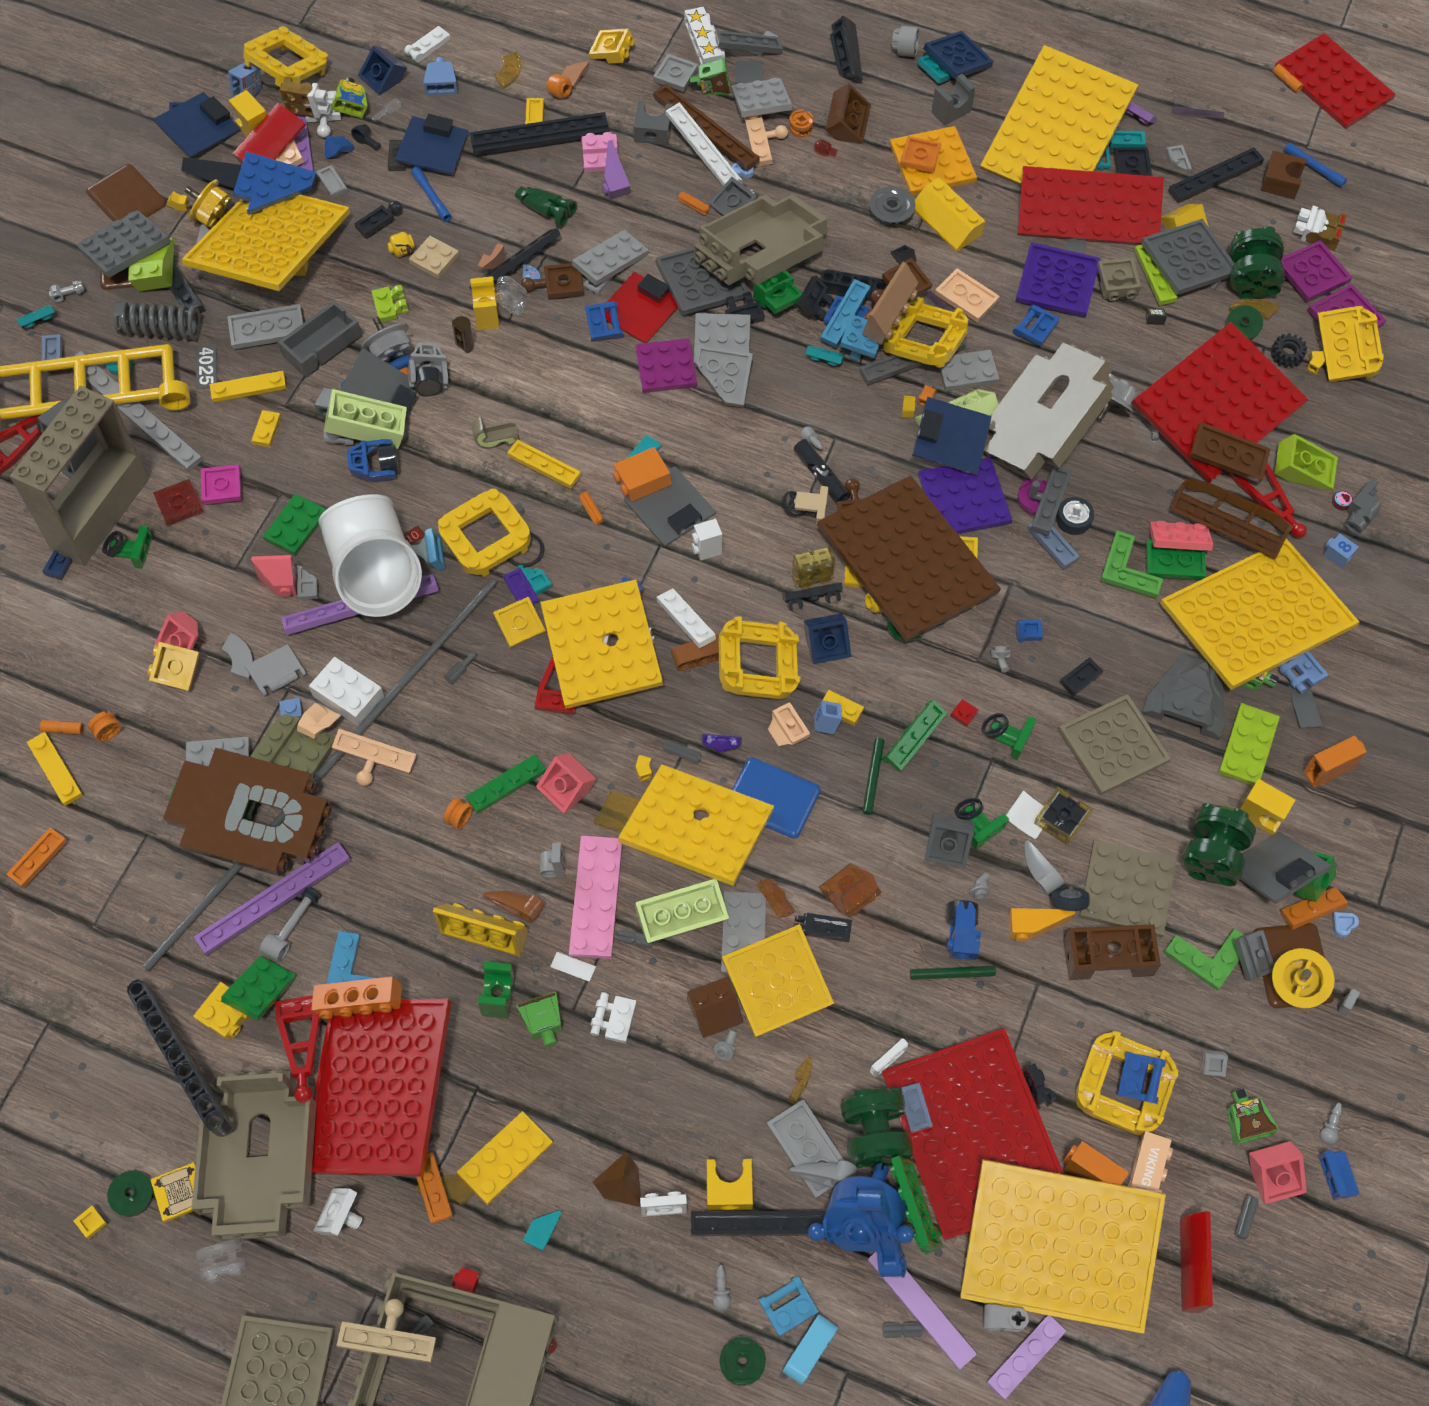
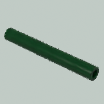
M875 738L862 810V813L865 815H872L885 742L882 738Z
M995 966L910 969V980L996 976Z

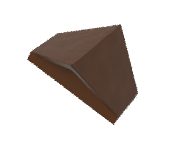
M625 1152L592 1183L604 1199L641 1207L638 1168L629 1154Z

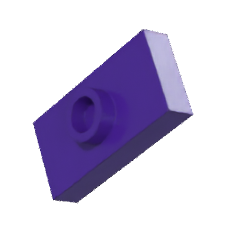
M521 568L503 576L516 602L528 596L533 605L539 602Z

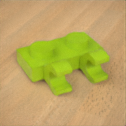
M397 285L392 290H390L389 286L372 290L377 315L381 323L397 319V314L409 312L406 300L404 299L405 295L402 285Z

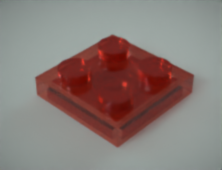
M190 479L153 492L167 526L203 512Z

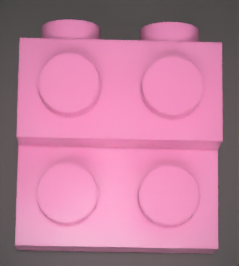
M605 132L603 135L588 133L586 136H582L584 172L605 171L609 140H612L618 155L616 134Z

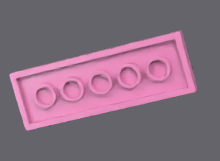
M581 836L569 956L612 959L622 844L618 842V838Z

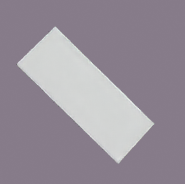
M559 952L556 953L550 966L589 982L596 966Z

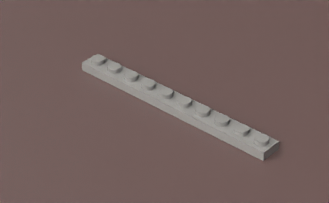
M80 351V352H79L78 354H76L75 356H80V355H85V354ZM85 366L86 382L100 395L119 393V384L99 366ZM140 402L116 405L118 411L187 472L203 461L198 453Z

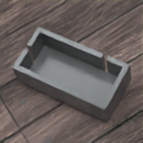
M333 301L281 339L278 344L282 356L306 377L318 368V363L322 365L362 334L359 322L351 314L346 313V310L336 301Z

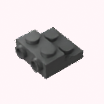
M731 177L710 200L709 205L724 216L757 199L759 195L753 189L748 190L742 180H736Z

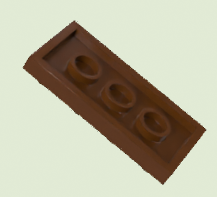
M1200 422L1197 426L1189 457L1260 483L1264 477L1271 449Z

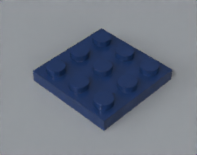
M963 31L927 42L923 48L954 79L960 74L967 76L992 67L994 62Z

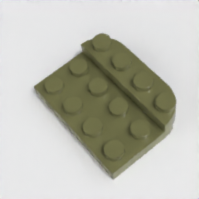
M284 714L273 723L250 757L308 772L314 777L331 752L336 736L322 731L313 739L297 731L300 717Z

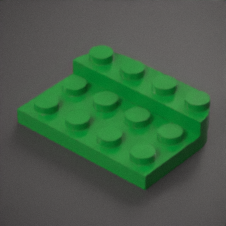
M902 1156L891 1158L893 1164L890 1166L891 1172L899 1185V1195L902 1201L905 1202L906 1208H908L906 1216L912 1228L916 1231L914 1232L916 1244L925 1255L942 1249L943 1245L939 1239L942 1233L939 1227L933 1225L920 1187L923 1185L921 1176L918 1177L914 1162Z

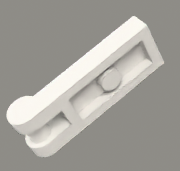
M437 26L414 44L407 45L404 53L412 56V59L418 63L448 42L450 34L440 26Z

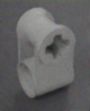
M995 1304L984 1305V1330L1021 1332L1029 1322V1316L1024 1309ZM1016 1315H1019V1319L1023 1320L1019 1326L1016 1325V1321L1012 1320Z

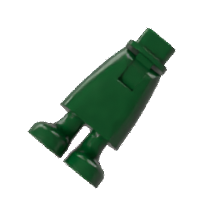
M521 186L515 192V197L520 199L521 203H524L548 219L554 216L555 225L559 228H563L566 225L567 217H572L577 210L576 201L562 199L560 195L538 188H525Z

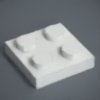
M669 1192L668 1196H658L656 1193L646 1194L645 1198H640L642 1217L687 1213L686 1194L681 1195V1192Z

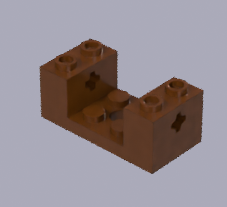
M1154 924L1069 928L1064 938L1069 980L1091 979L1095 971L1126 969L1132 970V977L1154 976L1161 966ZM1111 943L1117 944L1120 951L1114 953L1110 951L1108 945Z

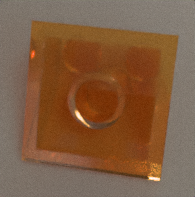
M852 863L819 886V889L834 907L849 918L858 914L863 907L874 902L882 894L873 875Z

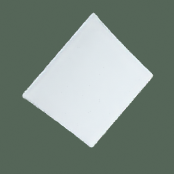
M1023 791L1006 816L1013 825L1036 839L1044 828L1039 823V819L1046 810V807Z

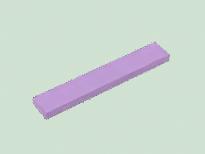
M875 1252L867 1261L879 1274L877 1252ZM907 1270L904 1278L881 1277L958 1370L977 1355Z

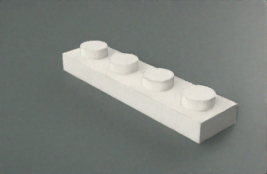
M674 589L657 596L659 605L698 648L716 640L715 633Z

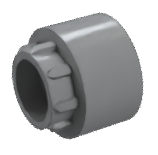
M903 25L901 28H896L892 37L893 52H897L898 56L916 57L920 39V28Z

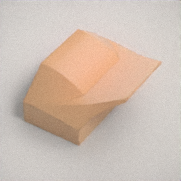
M790 702L772 711V721L768 731L778 746L794 745L810 737V732Z
M314 703L303 714L298 723L297 731L315 739L341 715L320 703Z

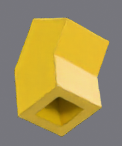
M173 191L166 205L175 210L187 211L190 202L188 196L180 195Z
M1323 351L1311 352L1309 365L1306 370L1317 375L1325 362Z
M903 396L902 417L913 418L915 396Z
M639 755L636 763V773L640 782L652 778L650 769L652 764L651 758Z

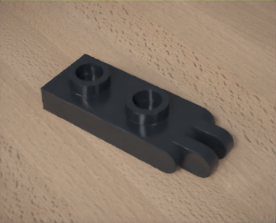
M804 913V916H795L796 922L803 923L800 926L805 936L849 942L852 926V920L812 913Z

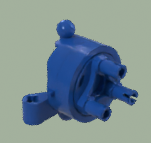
M878 1163L874 1167L872 1178L850 1177L840 1181L834 1187L823 1225L820 1223L811 1224L808 1228V1236L813 1241H821L823 1238H826L829 1243L834 1242L845 1251L877 1252L878 1268L881 1277L904 1278L907 1265L900 1243H910L914 1238V1232L910 1226L904 1225L906 1217L905 1202L902 1201L899 1193L894 1188L885 1183L889 1168L884 1165L883 1170H881L882 1164Z

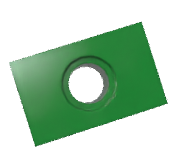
M484 961V988L482 995H479L478 998L481 1015L509 1019L515 981L512 964ZM496 990L503 992L499 997L492 996Z

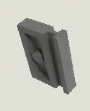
M1263 930L1234 939L1246 981H1252L1255 978L1273 972L1274 963Z

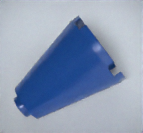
M1181 1371L1170 1372L1149 1406H1190L1191 1380L1187 1374Z

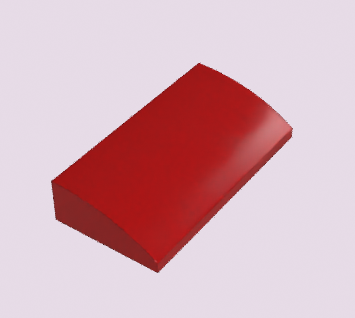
M277 103L232 154L241 164L243 163L246 151L276 160L303 130L306 124L290 110Z
M1210 1211L1190 1214L1180 1219L1182 1312L1201 1313L1213 1306Z

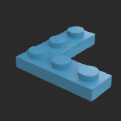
M338 931L326 984L375 978L352 974L360 942V934Z

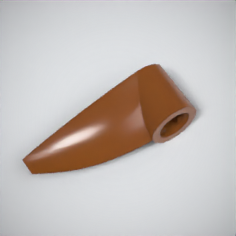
M489 891L483 894L485 899L530 923L535 921L545 906L544 902L534 895L526 896L510 891Z

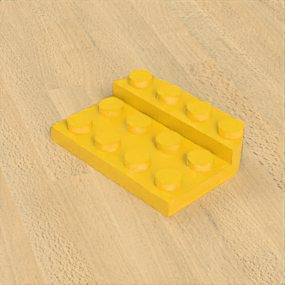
M1363 306L1318 313L1328 381L1335 382L1360 377L1369 379L1378 375L1382 367L1384 355L1382 354L1376 315L1367 309H1363Z

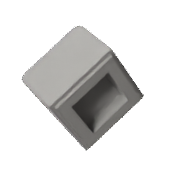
M1203 1050V1074L1226 1077L1228 1055L1223 1051Z

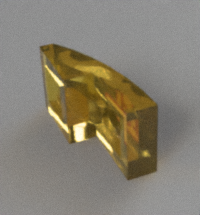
M810 1056L807 1057L796 1071L795 1079L799 1083L789 1095V1101L793 1105L799 1102L808 1085L812 1068V1058Z

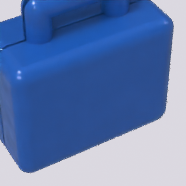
M754 757L747 759L732 788L733 791L773 805L774 811L765 827L792 839L800 836L821 792L819 785Z

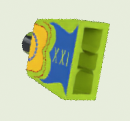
M350 77L340 80L335 91L331 109L362 119L367 109L364 87L355 84V80Z

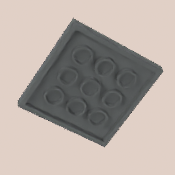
M137 210L130 212L121 220L114 221L107 228L100 229L91 237L84 238L77 244V247L109 278L169 244L171 241L162 230Z
M1203 219L1144 237L1141 241V244L1177 295L1230 278L1234 262Z
M694 247L656 257L655 262L666 284L669 285V290L682 316L726 304V297L734 296L735 301L743 299V293L749 292L742 278L728 285L700 263L696 262L694 259Z

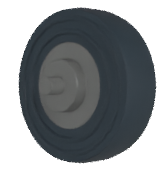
M1063 887L1052 892L1051 902L1055 908L1060 910L1080 911L1089 906L1090 895L1087 891L1080 888Z

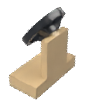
M821 486L820 494L789 491L782 497V506L791 517H799L804 511L817 512L816 528L819 529L817 526L818 521L825 518L828 487ZM788 494L791 498L789 500V507H787L786 505V496ZM790 510H801V512L799 514H794Z

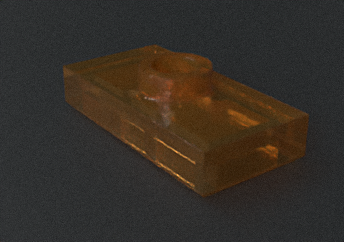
M773 878L763 879L757 883L758 888L778 918L791 916L795 912L784 891L780 889Z

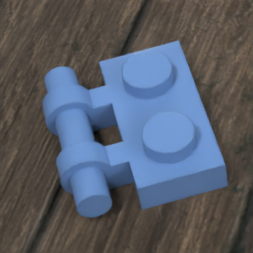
M1309 651L1290 660L1287 664L1284 663L1278 666L1280 673L1286 675L1291 681V686L1294 689L1297 688L1300 693L1307 690L1303 684L1304 682L1313 687L1327 679L1329 675ZM1295 668L1300 674V676L1297 677L1292 671V669Z

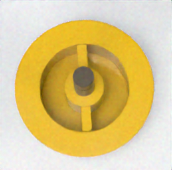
M218 180L211 181L201 194L189 186L186 187L184 192L196 200L189 214L188 220L190 222L199 220L207 227L212 228L217 218L221 219L225 215L226 210L224 208L229 204L231 198L227 193L218 188Z
M1304 948L1290 950L1284 953L1274 965L1272 972L1273 986L1277 994L1286 1003L1294 1007H1316L1329 998L1334 988L1335 979L1332 967L1322 955L1313 950Z

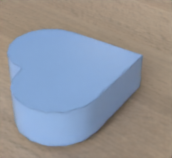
M737 163L732 165V168L739 177L750 178L754 174L753 167L746 171Z
M1334 912L1332 914V923L1335 935L1340 938L1347 937L1351 930L1358 926V917L1352 913Z

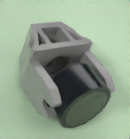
M418 342L409 360L407 368L409 387H414L415 384L416 392L422 396H434L440 393L442 389H447L448 372L446 356L441 352L437 343Z

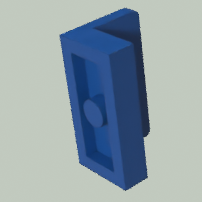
M1333 1150L1323 1152L1318 1158L1333 1201L1357 1196L1359 1190L1345 1151L1334 1153Z

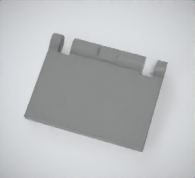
M288 644L245 665V668L263 696L267 695L264 689L267 686L273 692L297 680L296 671L298 670L302 676L306 675L304 668Z

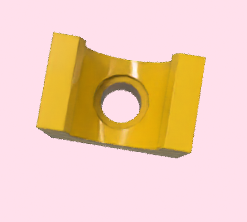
M247 90L228 100L230 106L239 116L234 121L246 137L267 115L266 110Z
M493 276L470 279L477 330L499 328Z
M1258 779L1240 809L1249 814V819L1255 826L1274 835L1281 822L1286 818L1295 799Z
M707 1159V1211L752 1210V1159L743 1160L740 1179L731 1183L719 1179L716 1174L715 1159Z

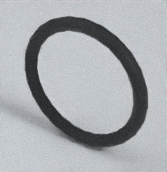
M530 532L531 537L539 542L541 549L539 556L534 561L523 564L515 562L511 558L507 560L514 566L522 565L524 567H530L538 563L543 557L545 550L540 537Z

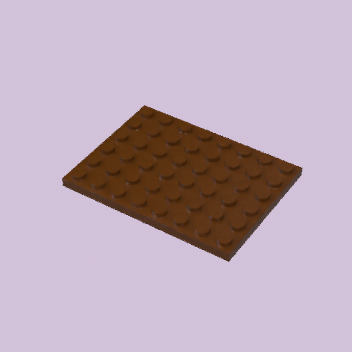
M911 475L819 520L817 523L819 529L906 642L1000 592L1001 588Z

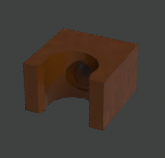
M1272 151L1261 191L1295 200L1302 181L1298 178L1302 175L1307 159Z

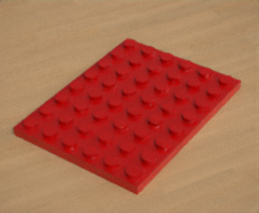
M1230 322L1138 395L1131 403L1210 483L1225 470L1189 457L1197 426L1200 422L1258 443L1309 399Z
M401 999L400 1009H392L391 1012L373 1011L369 1015L355 1013L350 1017L337 1015L328 1019L313 1099L316 1101L312 1174L423 1177L452 1001L449 999Z
M1005 1028L882 1071L887 1089L902 1088L920 1083L932 1122V1128L911 1133L905 1114L899 1117L903 1132L910 1135L913 1159L923 1181V1186L944 1242L971 1231L982 1159L1064 1174Z

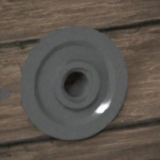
M883 187L874 192L870 198L869 204L872 215L876 216L877 220L881 219L882 223L888 222L889 225L892 222L896 224L899 222L904 223L906 219H910L915 210L913 196L900 187Z

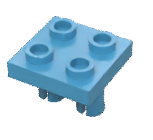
M850 314L840 347L852 350L850 357L853 360H859L861 354L875 358L879 343L862 335L867 319Z

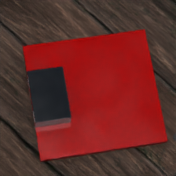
M635 271L607 301L617 302L620 329L642 343H648L678 309L669 290V285L650 274L644 277ZM604 311L606 322L612 325L610 311Z

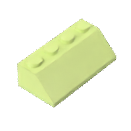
M332 389L324 432L361 441L391 439L396 449H399L404 434L407 407Z
M976 389L948 402L986 415H991L998 406L996 394L981 389ZM922 414L915 417V420L919 426Z
M715 879L635 902L637 916L647 943L729 919L718 881Z

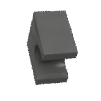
M960 74L956 78L954 88L949 93L941 86L936 87L931 113L945 126L971 112L975 86L963 74Z
M638 101L633 126L634 142L668 146L672 122L665 112L673 107V104H666L665 111L661 115L650 116L645 112V101Z

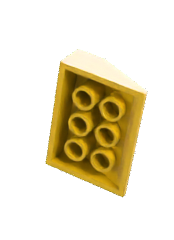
M446 903L433 909L440 934L520 957L528 936L527 927L519 921H513V923L505 921L503 917L498 915L488 916L477 909H473V911L467 910L464 906L456 903L453 905Z

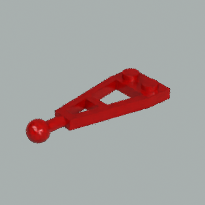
M40 415L31 416L0 432V443L16 434H19L24 439L8 458L0 452V475L12 467L42 435L38 427L30 435L25 431L27 428L39 423L38 417Z
M1268 463L1264 474L1273 491L1264 496L1247 482L1249 479L1226 471L1234 482L1262 507L1278 513L1293 526L1291 533L1295 538H1302L1306 535V526L1302 523H1297L1292 517L1295 511ZM1278 498L1284 511L1282 512L1271 501Z
M552 655L538 687L534 708L535 710L574 715L576 707L565 709L561 691L546 690L553 671L556 670Z
M313 995L275 1002L276 1021L294 1079L298 1078V1088L294 1092V1097L299 1103H305L312 1098V1090L307 1086V1076H312L321 1022L319 1014L311 1010ZM312 1019L309 1041L290 1044L284 1023ZM307 1052L305 1066L297 1068L294 1054Z

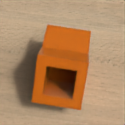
M925 385L917 404L925 407L927 397L934 398L937 389Z

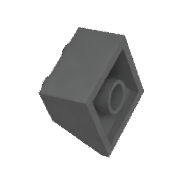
M934 813L924 860L965 869L975 822Z

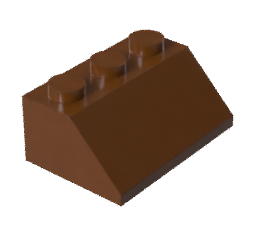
M849 83L837 89L833 93L825 130L836 140L858 144L863 143L871 104Z

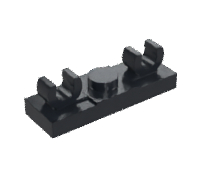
M842 582L782 593V598L785 601L789 600L787 604L789 610H793L792 604L795 601L798 603L799 608H803V602L800 598H808V601L819 599V595L825 593L827 603L831 602L830 596L832 594H835L836 600L840 601L841 595L837 590L843 589Z

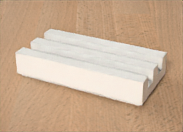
M902 1038L871 1066L870 1073L877 1078L883 1070H886L907 1051L908 1043Z

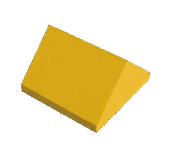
M1187 204L1161 217V223L1167 230L1203 219L1208 226L1203 204Z

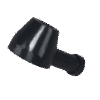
M362 124L352 128L351 135L356 142L360 144L366 142L375 151L380 149L381 144L369 137L371 130L368 125Z

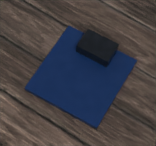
M204 92L153 119L189 158L195 157L241 131V128L230 119V112L214 96L209 98Z
M429 113L426 119L412 116L395 161L453 175L469 130L453 126V119Z
M927 397L912 456L977 475L992 416Z

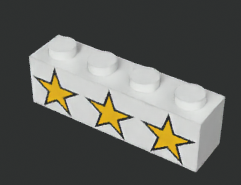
M704 7L685 10V26L700 64L703 65L724 59V50L717 47L714 25L710 24L709 13H706Z

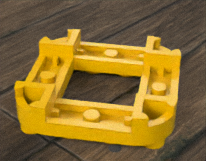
M281 26L279 29L272 30L245 43L243 58L245 60L244 64L247 67L256 65L276 78L275 85L281 87L285 77H290L293 82L300 83V81L316 73L321 76L324 75L328 54L307 42L301 36L289 31L287 27ZM276 48L282 51L289 48L305 59L287 67L267 53Z
M917 297V301L908 302L910 306L905 314L901 313L900 316L902 318L898 326H893L892 330L894 331L890 339L884 340V351L924 364L935 365L939 368L943 367L953 357L967 335L968 318L963 314V310L958 307L955 312L924 304V298ZM916 321L947 329L939 342H934L932 346L905 339Z
M490 489L448 512L438 521L442 542L447 545L461 564L463 571L468 575L469 573L474 575L482 574V577L489 575L490 569L519 552L522 555L526 553L531 541V534L527 523L508 498L498 492L497 489ZM491 512L508 532V535L477 553L460 529Z
M734 617L733 620L728 621L719 634V677L722 688L727 692L738 695L773 699L789 698L800 682L797 665L798 634L795 635L786 626L787 623L781 621L778 625L742 621V617ZM740 642L776 646V677L743 674V670L740 667Z
M1117 1031L1099 1036L1090 1049L1076 1089V1104L1078 1108L1091 1117L1135 1135H1143L1145 1131L1154 1132L1164 1119L1163 1116L1175 1080L1178 1077V1069L1170 1057V1053L1165 1050L1160 1052L1120 1036L1121 1032ZM1127 1052L1166 1060L1157 1093L1159 1098L1158 1104L1143 1101L1139 1111L1100 1095L1111 1059L1114 1058L1125 1063ZM1148 1064L1147 1072L1152 1074L1154 1065Z

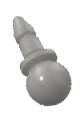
M804 427L801 430L800 436L802 439H807L815 448H823L813 428Z
M1337 1103L1333 1108L1329 1120L1330 1123H1325V1128L1320 1132L1322 1142L1327 1145L1335 1144L1338 1140L1337 1131L1340 1128L1336 1125L1342 1113L1341 1103Z
M719 1265L716 1274L718 1289L713 1290L715 1294L713 1305L718 1311H725L731 1305V1298L728 1295L730 1290L725 1288V1271L723 1266Z

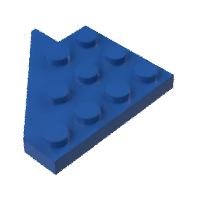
M246 151L233 197L250 202L247 209V214L250 215L312 190L316 172Z

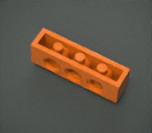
M391 976L314 985L311 1010L319 1014V1017L323 1019H331L337 1015L350 1017L355 1013L369 1015L373 1011L391 1012L392 1009H400L402 983Z

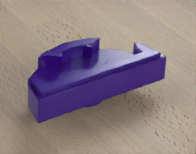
M703 734L702 743L707 747L715 748L718 752H725L727 749L740 747L742 737Z

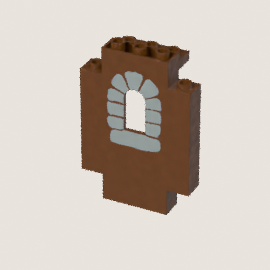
M215 747L209 766L184 761L163 819L170 825L185 828L179 845L186 851L280 876L281 871H284L287 866L286 857L293 858L302 865L307 862L311 863L312 858L316 857L318 852L317 843L319 838H322L324 835V823L326 818L330 817L332 807L327 799L309 794V792L312 793L315 786L314 778L310 773ZM249 800L282 809L285 813L283 824L278 827H270L244 820L243 817Z

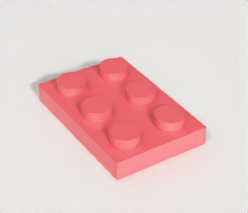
M1150 522L1149 530L1154 547L1212 551L1213 541L1207 526L1200 523Z

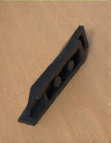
M843 15L831 25L834 32L830 34L838 72L844 77L862 81L856 24Z
M183 157L181 171L210 181L216 179L219 181V184L235 188L242 165Z

